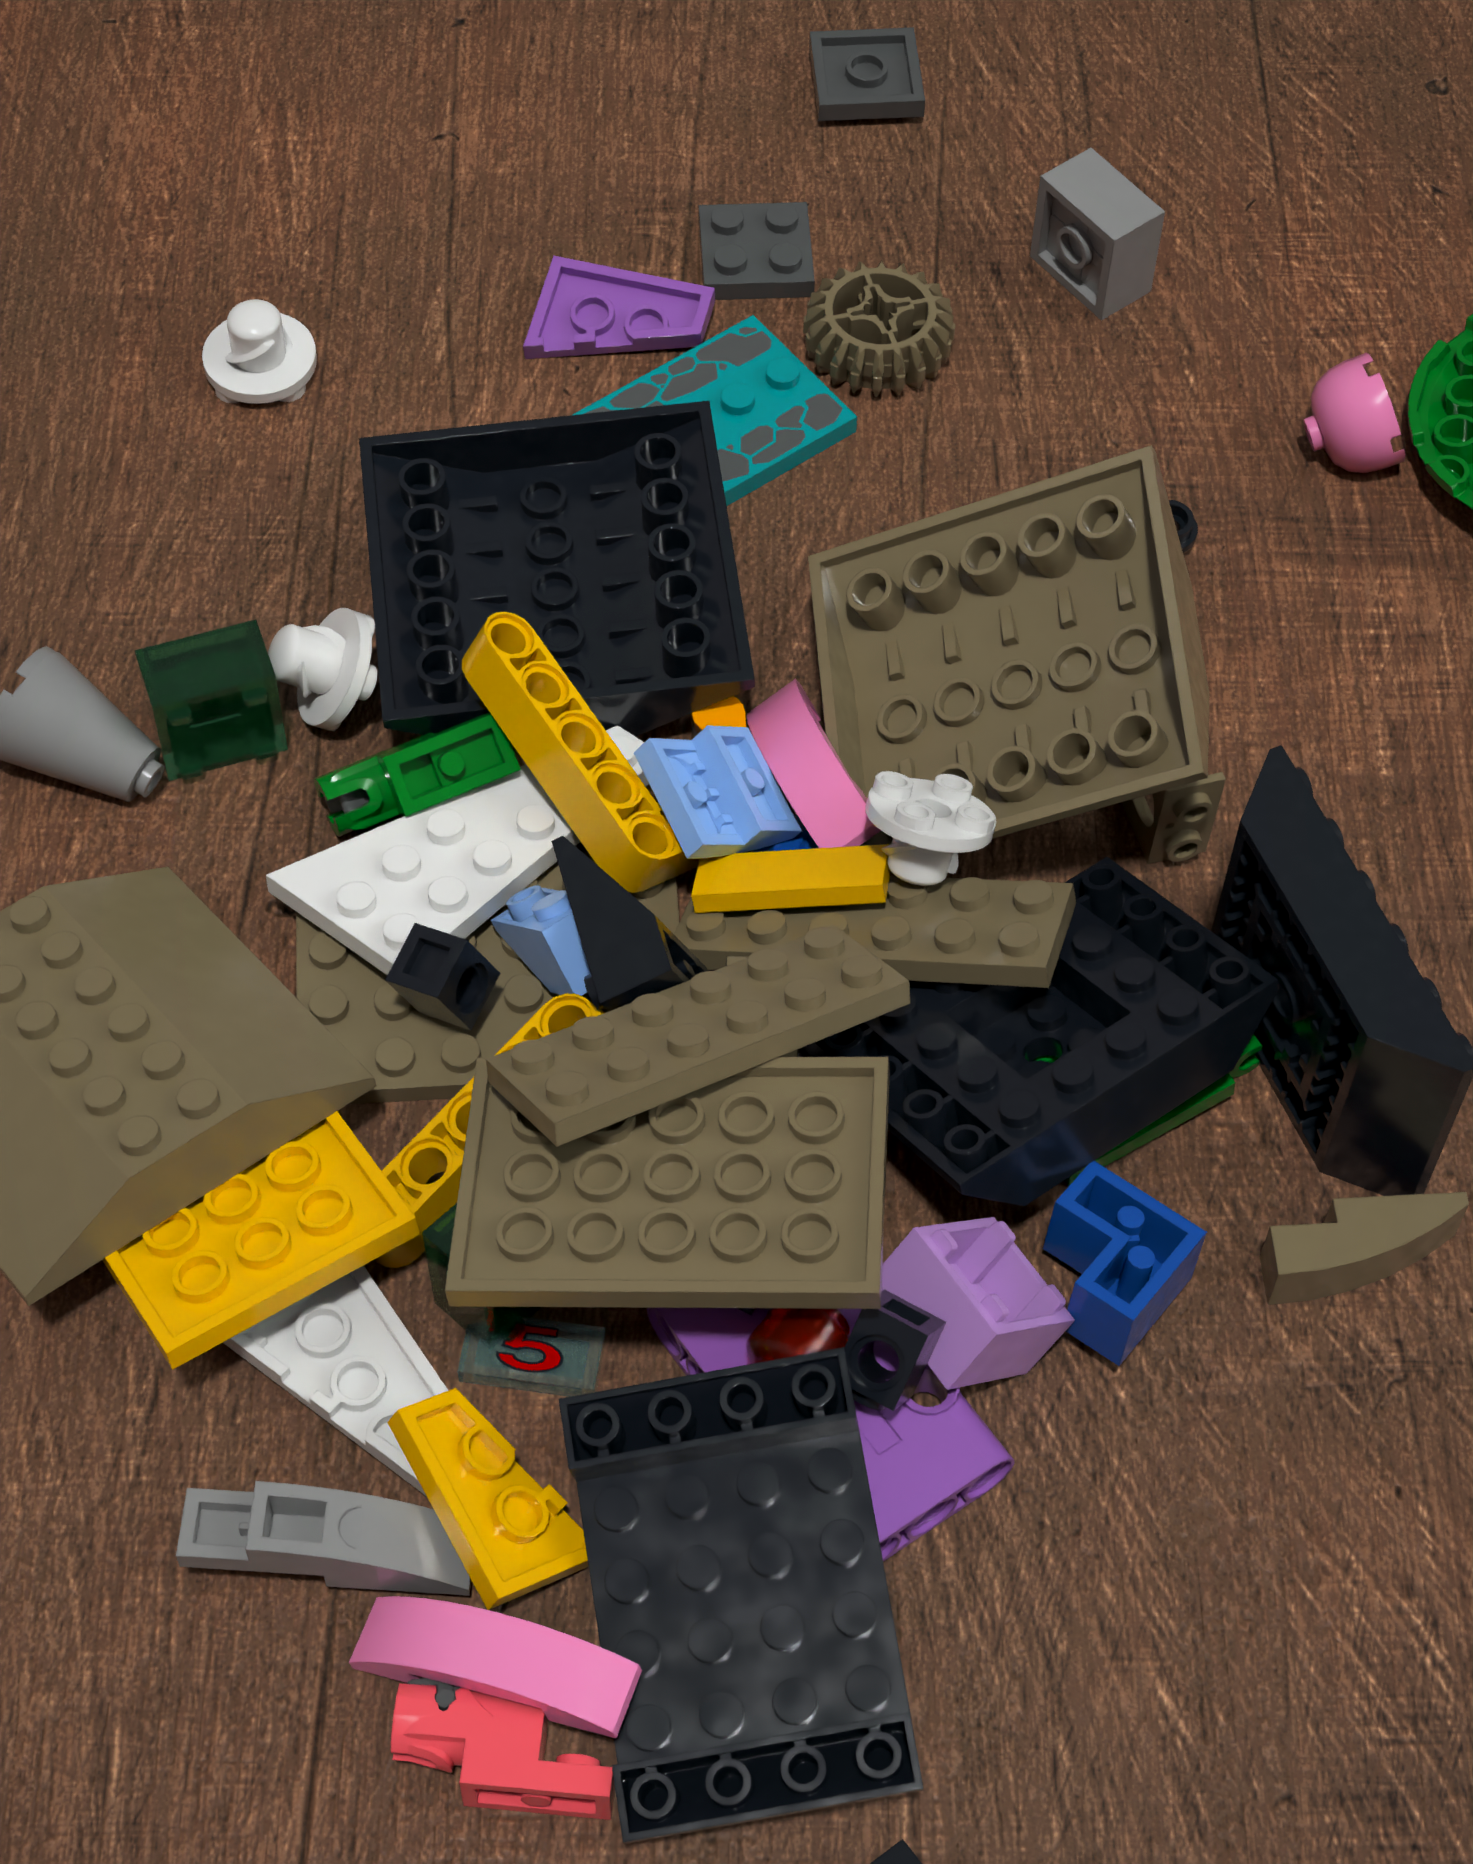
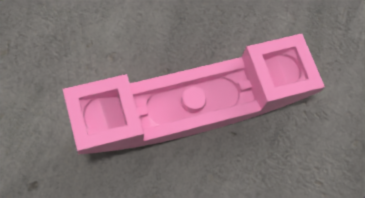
M796 678L747 713L746 717L749 728L766 763L818 848L860 846L881 831L869 820L865 811L867 798L849 776L819 723L821 718Z
M400 1596L376 1598L349 1661L353 1669L405 1683L412 1679L423 1677L541 1708L549 1721L612 1738H617L642 1672L639 1664L616 1653L533 1622L448 1601Z

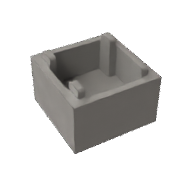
M1089 148L1040 176L1030 257L1102 321L1151 292L1165 211L1094 149Z

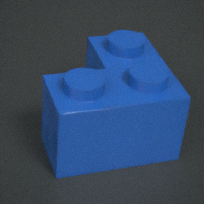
M1096 1161L1089 1163L1055 1201L1043 1249L1082 1274L1074 1284L1067 1309L1075 1321L1066 1332L1120 1366L1191 1280L1207 1232Z

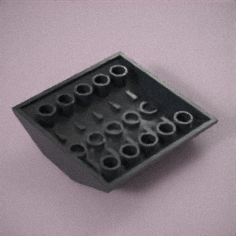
M709 401L359 438L384 728L426 735L428 733H439L489 713L484 703L467 681L462 671V659L487 618L496 612L504 611L522 617L532 626L605 730L618 725L636 737L755 687V677Z

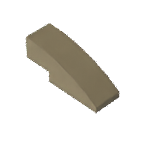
M1467 1192L1333 1198L1324 1223L1270 1226L1260 1254L1267 1304L1310 1301L1352 1291L1389 1277L1421 1260L1455 1236L1469 1205Z

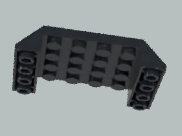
M844 1347L559 1399L568 1468L577 1483L600 1647L639 1664L642 1669L618 1736L614 1738L617 1764L612 1765L623 1843H633L923 1791L924 1787Z

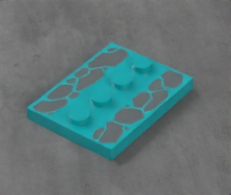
M754 315L572 414L579 415L709 401L726 506L852 435L857 429V416Z

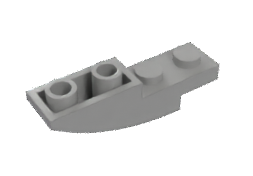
M255 1481L254 1492L187 1488L176 1551L179 1567L324 1576L326 1587L470 1596L471 1578L434 1509L379 1496L338 1489Z

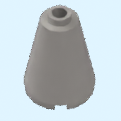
M45 646L36 650L16 671L17 674L26 679L17 687L13 694L4 689L0 694V760L127 802L132 801L138 794L147 797L154 790L164 772V765L158 762L161 749L61 653Z

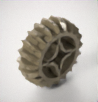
M881 259L876 268H867L859 261L854 272L838 268L834 279L822 278L818 291L811 293L810 300L807 303V315L804 316L803 333L806 334L805 347L808 351V357L815 359L814 362L817 365L818 373H830L833 386L847 381L850 383L853 394L864 387L872 389L875 397L878 396L882 389H891L899 396L905 384L915 389H920L925 378H936L941 365L946 364L947 357L951 354L955 323L953 322L950 299L943 297L940 284H927L924 271L913 275L908 274L904 263L896 269L886 268Z

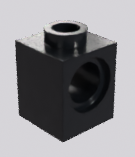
M414 923L385 981L420 1013L472 1030L501 973L468 940Z
M884 1289L881 1292V1309L861 1310L844 1347L854 1400L871 1409L884 1410L888 1408L895 1411L911 1398L946 1321ZM876 1340L886 1342L894 1348L899 1358L898 1371L887 1370L877 1362L873 1351Z

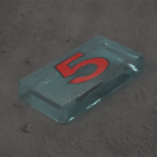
M470 1309L457 1370L459 1382L568 1397L594 1393L597 1391L606 1341V1328Z

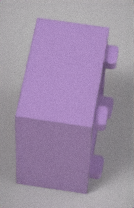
M995 1217L914 1227L882 1265V1291L885 1289L946 1321L927 1364L947 1390L1027 1374L1075 1321L1064 1306L1066 1300L1055 1285H1047L1014 1243L1016 1237L1004 1221H997Z

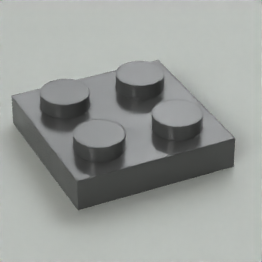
M914 27L810 31L809 52L818 121L924 117L925 95Z
M807 202L699 205L698 223L703 286L715 288V300L811 297V293L814 292L815 279Z

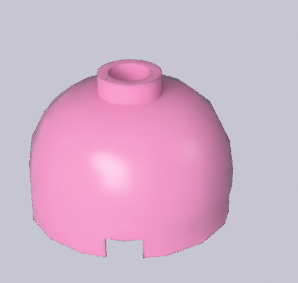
M1368 353L1345 360L1327 370L1316 382L1311 394L1313 416L1303 419L1304 428L1313 451L1324 448L1335 465L1350 472L1368 473L1405 461L1404 449L1393 453L1390 440L1400 436L1401 432L1380 373L1368 377L1364 367L1373 362L1372 357Z

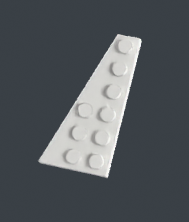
M618 725L606 730L643 784L647 786L649 782L634 755V752L645 742ZM525 764L517 772L409 816L398 818L266 875L269 893L388 975L414 923L465 939L506 905L510 897L525 889L557 862L552 840L564 836L574 846L580 840Z
M364 1265L223 1342L426 1496L387 1422L398 1409L449 1390Z

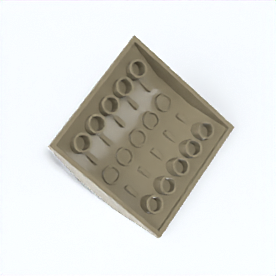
M1152 445L808 556L825 733L849 776L863 791L866 798H868L869 791L873 787L875 776L882 771L897 772L909 778L934 781L935 777L940 774L956 775L968 780L973 785L971 795L985 803L995 814L996 826L993 838L1208 778L1210 693L1193 589L1157 455ZM880 831L860 846L892 844L893 837Z
M169 867L43 886L0 911V1271L28 1306L377 1086L374 1076Z

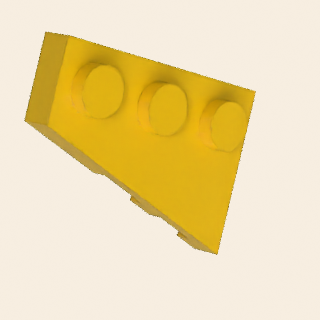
M456 1388L398 1409L387 1422L487 1610L589 1567L584 1531L563 1510L568 1502L550 1484L543 1489L515 1461L516 1449Z

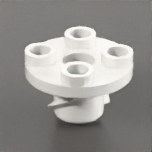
M252 299L235 305L229 312L227 320L210 333L203 346L202 360L205 375L210 384L215 388L216 396L221 401L226 403L244 402L260 404L278 400L292 402L301 398L306 391L307 382L315 371L317 354L314 339L301 322L280 313L273 304L267 301Z
M339 608L331 612L319 626L300 627L288 624L282 627L274 636L267 656L269 674L277 681L297 687L299 712L307 724L335 731L349 714L357 699L365 701L371 696L377 681V669L374 665L370 664L372 637L375 629V622L371 616L348 608Z
M892 771L877 773L873 787L868 794L865 811L869 820L878 829L893 837L892 844L883 847L881 850L888 855V867L896 877L905 882L920 886L941 883L945 880L948 873H956L958 853L976 851L984 848L991 842L996 826V816L985 803L971 795L973 785L968 780L952 774H940L935 777L934 781L909 778Z

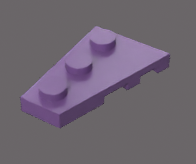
M553 255L523 345L525 359L696 347L703 343L715 304V288Z

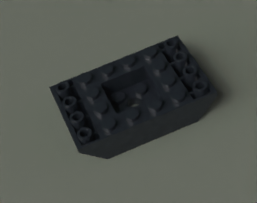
M1281 745L1269 750L1241 817L1211 931L1278 979L1279 990L1254 1032L1255 1037L1262 1044V1049L1254 1055L1259 1060V1066L1319 1172L1383 1196L1424 1194L1472 1081L1473 1048L1469 1040L1462 1033L1455 1032L1443 1012L1441 998L1435 984L1429 978L1421 976L1409 956L1408 944L1400 927L1395 923H1389L1376 901V893L1370 877L1363 870H1357L1344 849L1343 836L1337 823L1333 819L1324 816L1313 797L1312 785L1306 772L1301 767L1295 768Z
M1105 857L1064 882L1073 883L1076 905L1049 988L909 981L910 1004L800 1049L804 1057H888L890 1072L888 1131L962 1195L1026 1206L1089 1163L1095 1161L1231 1072L1279 990L1278 979L1109 857ZM1049 1055L1058 1057V1059L1052 1063L1042 1060L1032 1061L1035 1058Z

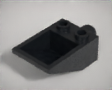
M561 836L551 841L591 974L584 977L585 987L592 1003L599 1012H609L632 1003L639 996L661 992L689 981L701 972L708 971L707 967L649 909L568 839Z

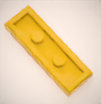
M889 844L747 852L721 857L700 858L691 894L695 913L886 902L891 871L887 864L888 855L881 849Z

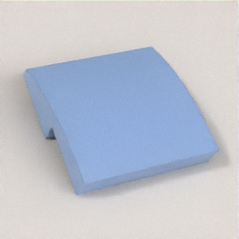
M707 725L692 740L649 738L634 752L687 859L721 857L752 851L792 839L802 831L748 727Z

